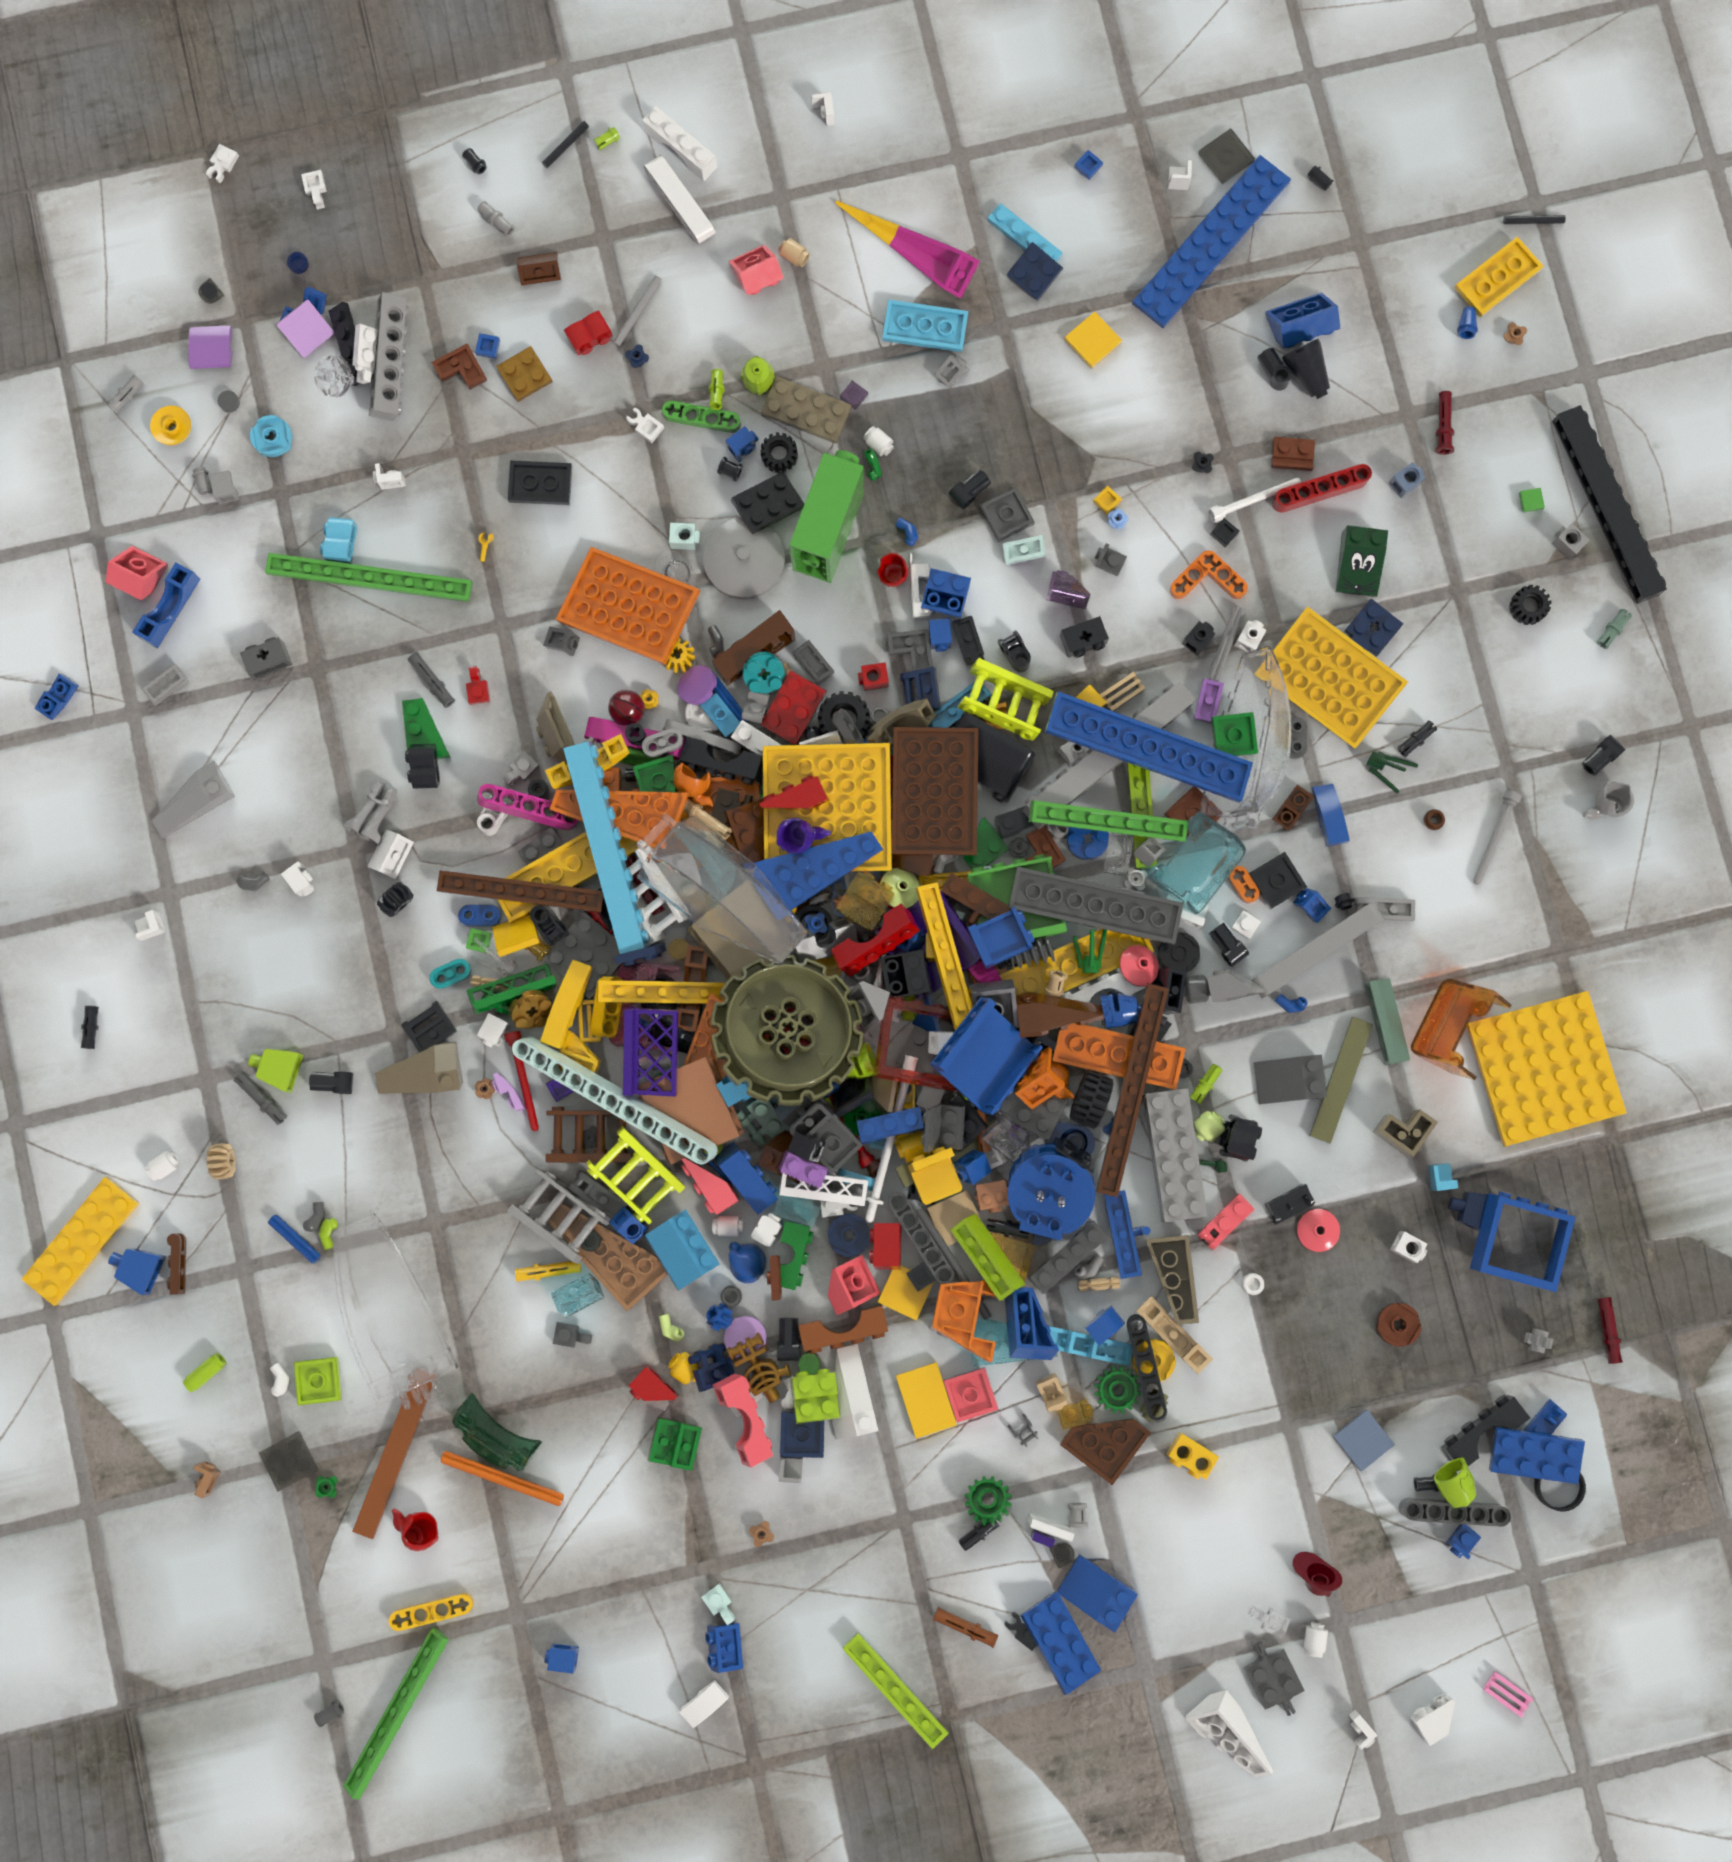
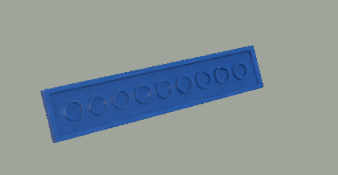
M1259 155L1136 296L1132 304L1161 328H1164L1287 187L1291 178L1263 156Z
M1059 691L1056 693L1044 731L1053 736L1238 803L1243 800L1253 762Z

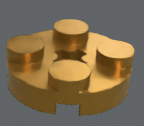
M529 990L522 993L523 997L518 1000L515 998L512 1001L509 1015L517 1028L531 1029L546 1025L552 1009V1003L544 992Z

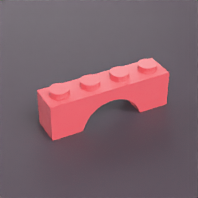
M733 1374L713 1384L712 1386L719 1404L728 1408L735 1407L742 1415L744 1429L741 1438L735 1444L742 1464L753 1467L772 1457V1443L763 1430L765 1425L763 1420L758 1417L756 1411L757 1404L754 1398L750 1396L748 1390L750 1386L747 1379L742 1375Z

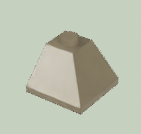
M899 1071L877 1072L872 1075L874 1098L870 1099L880 1115L890 1114L893 1111Z

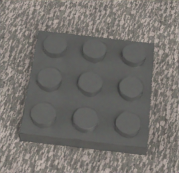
M585 912L568 929V934L563 935L543 957V960L563 977H565L572 960L592 966L593 968L584 994L589 1000H592L595 996L597 981L603 976H612L623 964H616L614 956L620 955L616 938Z

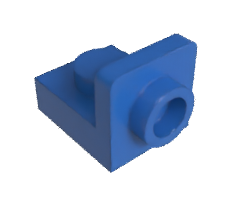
M1308 888L1302 890L1293 901V904L1302 908L1315 923H1318L1331 909L1317 891Z
M1460 1524L1446 1543L1451 1546L1450 1551L1459 1559L1463 1556L1469 1560L1471 1557L1469 1553L1481 1539V1536L1466 1524Z

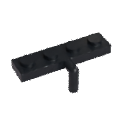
M341 302L329 310V315L349 384L357 386L360 383L357 382V370L353 366L355 325L348 303Z

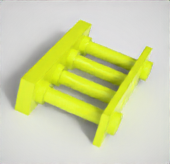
M978 658L970 670V674L976 676L970 697L964 696L957 708L1016 733L1023 739L1033 741L1041 731V729L1034 726L1040 705L1045 706L1052 698L1054 691ZM984 680L995 685L988 706L977 701ZM1003 688L1014 694L1007 714L996 710ZM1022 697L1033 702L1026 723L1015 718Z
M622 1126L617 1131V1134L620 1136L617 1139L618 1142L596 1165L588 1160L586 1162L589 1167L587 1171L595 1179L598 1177L602 1179L635 1211L633 1215L640 1222L646 1221L650 1225L652 1220L647 1214L670 1191L676 1190L681 1193L685 1185ZM630 1146L635 1151L633 1153L634 1156L610 1180L602 1170L624 1147ZM645 1160L650 1165L649 1171L625 1194L617 1185L639 1162L642 1163ZM661 1175L666 1180L664 1186L640 1208L632 1200L655 1176Z

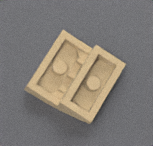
M968 1190L926 1208L928 1216L947 1246L958 1242L950 1231L954 1226L973 1214H977L979 1217Z

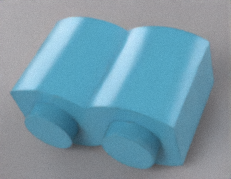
M329 517L327 523L324 524L323 532L326 537L324 542L321 543L320 553L326 561L351 564L357 524L353 519Z

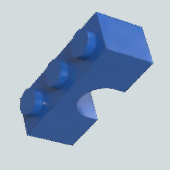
M915 1107L857 1121L861 1143H872L895 1135L925 1130L923 1108Z

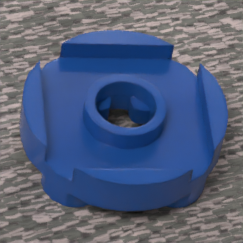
M1070 827L1067 833L1069 851L1075 857L1082 860L1098 858L1108 846L1109 833ZM1084 834L1092 835L1091 839L1093 842L1083 843L1084 838L1082 836Z

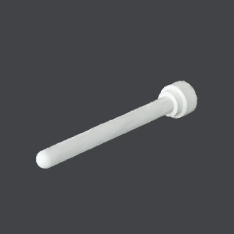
M1294 478L1224 507L1218 505L1208 508L1209 517L1213 523L1222 521L1226 514L1274 496L1283 488L1301 483V479Z

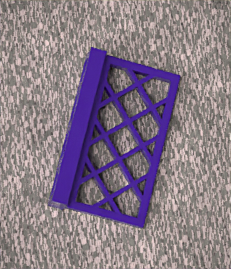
M628 1007L624 1010L623 1095L632 1096L636 1094L674 1097L677 1095L678 1010L642 1009L638 1007ZM640 1014H648L654 1021L645 1028L640 1022ZM663 1015H673L672 1025L668 1029L659 1021ZM655 1023L664 1031L657 1039L648 1031ZM644 1033L653 1041L647 1049L640 1044V1037ZM665 1034L672 1040V1046L668 1050L658 1042ZM655 1044L664 1053L657 1060L647 1052ZM644 1054L653 1063L646 1071L639 1065V1059ZM665 1055L672 1061V1067L667 1072L658 1063ZM654 1066L663 1074L656 1082L647 1073ZM643 1076L653 1084L648 1090L639 1089V1080ZM664 1077L671 1082V1091H665L658 1085Z

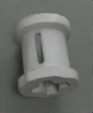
M1068 1503V1508H1070L1068 1527H1088V1523L1085 1522V1508H1087V1504Z

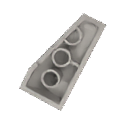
M212 761L197 770L151 821L163 839L232 799L235 795L216 762Z

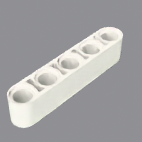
M662 155L644 165V169L653 184L698 245L715 234V230L708 218Z

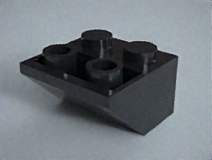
M924 950L880 958L886 991L890 992L888 1000L932 992Z

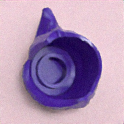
M794 817L783 821L779 825L776 841L782 850L791 854H800L808 850L814 840H820L831 835V831L821 827H811L806 821Z

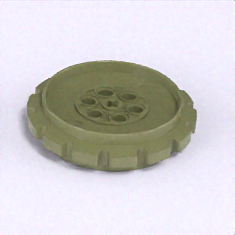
M794 955L772 956L770 964L765 963L763 959H758L744 966L741 970L742 977L739 978L733 975L721 989L719 997L723 999V1002H716L711 1014L710 1027L717 1030V1033L711 1036L712 1049L717 1060L723 1059L726 1061L722 1071L735 1086L747 1085L746 1093L749 1096L766 1103L771 1097H775L778 1105L782 1106L801 1105L804 1096H807L813 1102L831 1093L833 1090L832 1082L841 1084L855 1066L850 1057H857L861 1051L863 1032L856 1029V1026H859L862 1022L860 1009L856 1000L850 1001L847 999L850 989L844 981L836 974L833 976L826 975V966L808 958L803 963H798ZM789 1005L793 1007L794 1012H786L784 1006ZM764 1014H772L775 1020L768 1021ZM808 1018L811 1021V1025H804L801 1019ZM789 1027L790 1031H787V1033L783 1031V1029ZM769 1034L772 1037V1041L767 1042L763 1040L762 1035ZM799 1039H806L809 1042V1046H802ZM787 1047L790 1054H782L779 1048Z

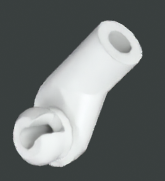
M278 1362L270 1368L276 1377L271 1393L276 1397L283 1395L287 1391L290 1380Z
M793 1376L783 1380L788 1392L785 1398L781 1400V1406L786 1410L794 1408L790 1383Z

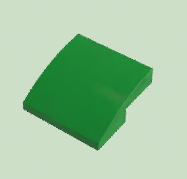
M657 1417L647 1460L692 1471L702 1427Z

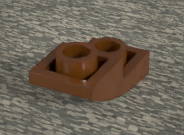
M1297 784L1272 820L1290 831L1312 801L1314 795Z

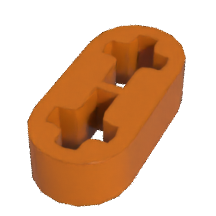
M1233 867L1228 873L1230 884L1243 902L1253 903L1259 897L1260 891L1244 867ZM1234 871H1236L1237 873L1242 872L1243 876L1241 877V880L1243 881V884L1239 879L1235 880L1233 878V876L1235 875ZM1244 886H1246L1249 891H1254L1252 899L1250 896L1245 897L1244 894L1246 893V889L1244 888Z

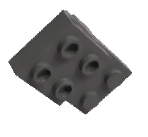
M804 1096L801 1105H778L774 1109L781 1122L789 1126L788 1131L792 1136H794L795 1132H800L810 1138L826 1142L819 1161L831 1174L835 1173L864 1145L834 1113V1108L824 1097L812 1102L807 1096Z

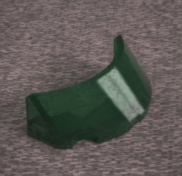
M473 1393L457 1409L452 1420L454 1427L463 1432L462 1440L471 1450L487 1462L503 1469L511 1466L517 1471H523L542 1444L540 1440L527 1439L503 1428L487 1414Z

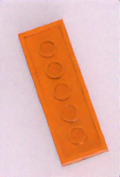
M1069 1024L1065 1030L1058 1029L1057 1045L1054 1048L1051 1061L1124 1078L1134 1036L1089 1025ZM1156 1041L1146 1083L1176 1090L1186 1048Z

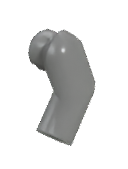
M1094 1255L1090 1264L1077 1265L1074 1269L1076 1277L1080 1279L1094 1277L1104 1259Z

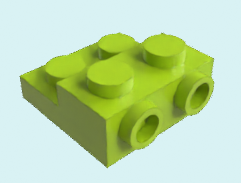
M821 1369L817 1371L816 1375H808L807 1371L795 1373L796 1377H792L790 1383L796 1424L839 1419L835 1372L830 1373L829 1369Z

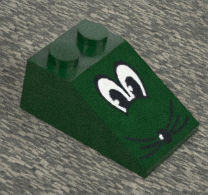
M1350 525L1345 527L1341 535L1336 592L1371 597L1378 596L1387 548L1388 530Z

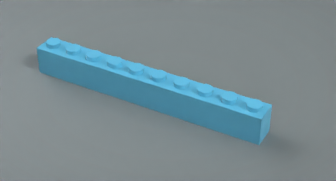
M587 741L563 748L619 953L624 954L648 947L647 942H650L647 930L643 929V913L637 907V891L632 889L631 881L633 877L630 868L627 869L626 851L620 845L621 832L618 827H615L614 819H616L614 808L609 805L610 792L603 783L602 778L605 775L602 766L598 765L597 757H599L597 746Z

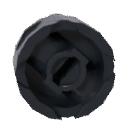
M1233 1114L1229 1115L1228 1118L1231 1120L1230 1122L1225 1121V1131L1220 1136L1219 1145L1223 1146V1150L1220 1149L1219 1154L1224 1157L1237 1158L1243 1162H1247L1249 1159L1254 1160L1257 1152L1255 1148L1256 1140H1259L1262 1135V1127H1259L1255 1120L1243 1119Z

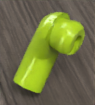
M335 1218L325 1219L319 1230V1237L324 1251L335 1247L331 1238L332 1230L338 1227V1222Z

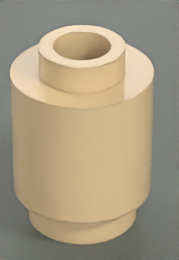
M791 238L784 240L779 247V251H781L780 256L795 266L803 267L810 257L807 248Z

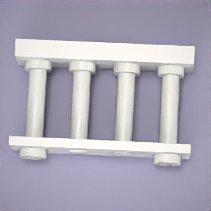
M647 846L635 851L639 859L629 868L633 875L644 866L650 875L637 888L632 881L631 885L632 889H636L638 894V901L636 903L638 910L641 909L644 922H642L643 929L648 932L650 942L647 943L648 946L662 942L666 938L663 930L675 920L681 923L694 916L662 867L655 851L652 850L651 846ZM655 884L661 895L646 905L641 894ZM666 902L672 913L657 923L652 912Z

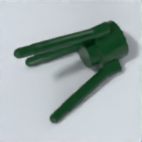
M1373 750L1366 763V766L1370 767L1368 772L1376 775L1394 792L1399 793V789L1377 770L1382 771L1384 766L1387 765L1405 772L1406 768L1393 762L1415 768L1418 767V764Z

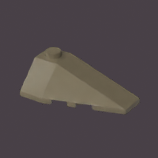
M457 1043L435 1044L420 1053L411 1055V1057L401 1062L394 1063L375 1072L378 1093H436L460 1090L463 1084Z

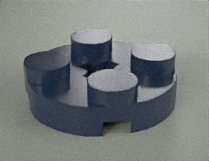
M841 1215L834 1219L829 1226V1244L841 1256H857L867 1248L870 1242L869 1227L865 1220L858 1215ZM849 1229H852L855 1239H850L849 1242L845 1241L846 1236L843 1235V1232H848Z

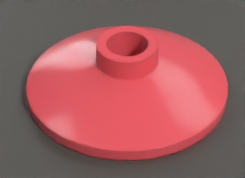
M1133 945L1125 949L1121 954L1119 961L1120 970L1123 977L1129 983L1143 987L1147 983L1151 984L1154 982L1158 975L1159 965L1155 955L1148 948L1141 945Z
M1312 1209L1304 1213L1299 1219L1297 1235L1302 1245L1307 1249L1323 1252L1331 1249L1337 1243L1340 1235V1226L1335 1216L1323 1209ZM1319 1226L1324 1230L1321 1235L1316 1231Z

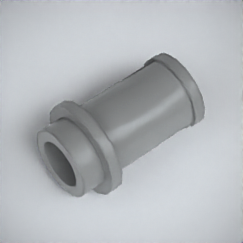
M205 467L193 469L192 477L196 480L200 495L212 492L207 476L209 472L205 470Z

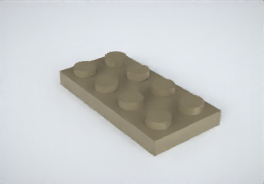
M776 376L761 415L837 444L852 405Z

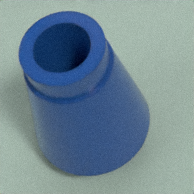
M1465 307L1463 309L1457 328L1459 337L1462 339H1471L1478 332L1476 313L1473 307Z

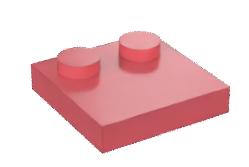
M985 1367L944 1380L957 1423L999 1409Z

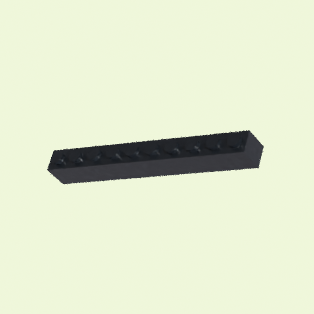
M1579 405L1559 413L1552 421L1636 603L1639 604L1659 596L1667 590L1666 581L1663 576H1660L1657 562L1651 556L1648 550L1649 545L1640 533L1639 523L1632 516L1631 506L1625 501L1623 489L1617 483L1614 477V470L1605 458V450L1600 447L1597 441V433L1590 426L1587 412Z

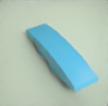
M1049 1326L1054 1344H1057L1059 1351L1130 1366L1133 1350L1129 1343L1107 1339L1099 1346L1089 1334Z

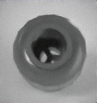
M1204 975L1186 977L1184 997H1186L1187 1002L1193 1004L1208 1001L1211 994L1207 978Z

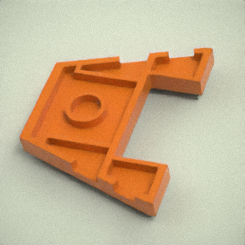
M985 1280L941 1284L931 1328L991 1363L996 1342L974 1337L981 1296L997 1297Z

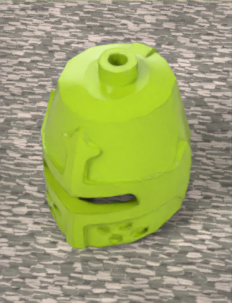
M754 356L747 361L742 369L741 379L748 391L762 396L773 385L775 378L774 370L765 359Z
M862 1042L860 1054L857 1057H850L855 1066L847 1078H857L858 1080L877 1073L874 1051L868 1042Z
M1464 1458L1449 1461L1435 1473L1434 1480L1441 1495L1453 1508L1467 1507L1475 1499L1477 1494L1474 1477Z

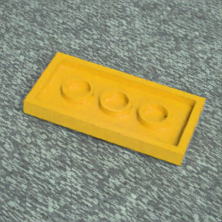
M1517 236L1458 282L1454 289L1470 307L1475 308V313L1481 318L1541 271L1544 266Z

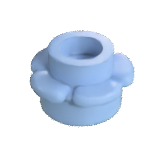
M1116 509L1108 514V524L1114 529L1123 528L1128 521L1127 515L1121 509Z

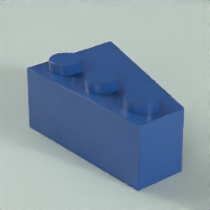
M733 1141L716 1155L715 1160L756 1214L759 1215L778 1200L775 1195L777 1189L770 1181L767 1183L764 1181L762 1176L765 1174L758 1165L753 1166L749 1161L752 1158L745 1149L740 1150Z
M1021 1287L1005 1298L1010 1358L1052 1360L1059 1351L1057 1344H1054L1050 1334V1327L1045 1323L1042 1316V1308L1033 1288Z

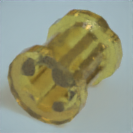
M540 940L538 944L524 948L525 951L529 950L537 957L536 960L538 962L542 961L543 957L551 949L550 946H545Z

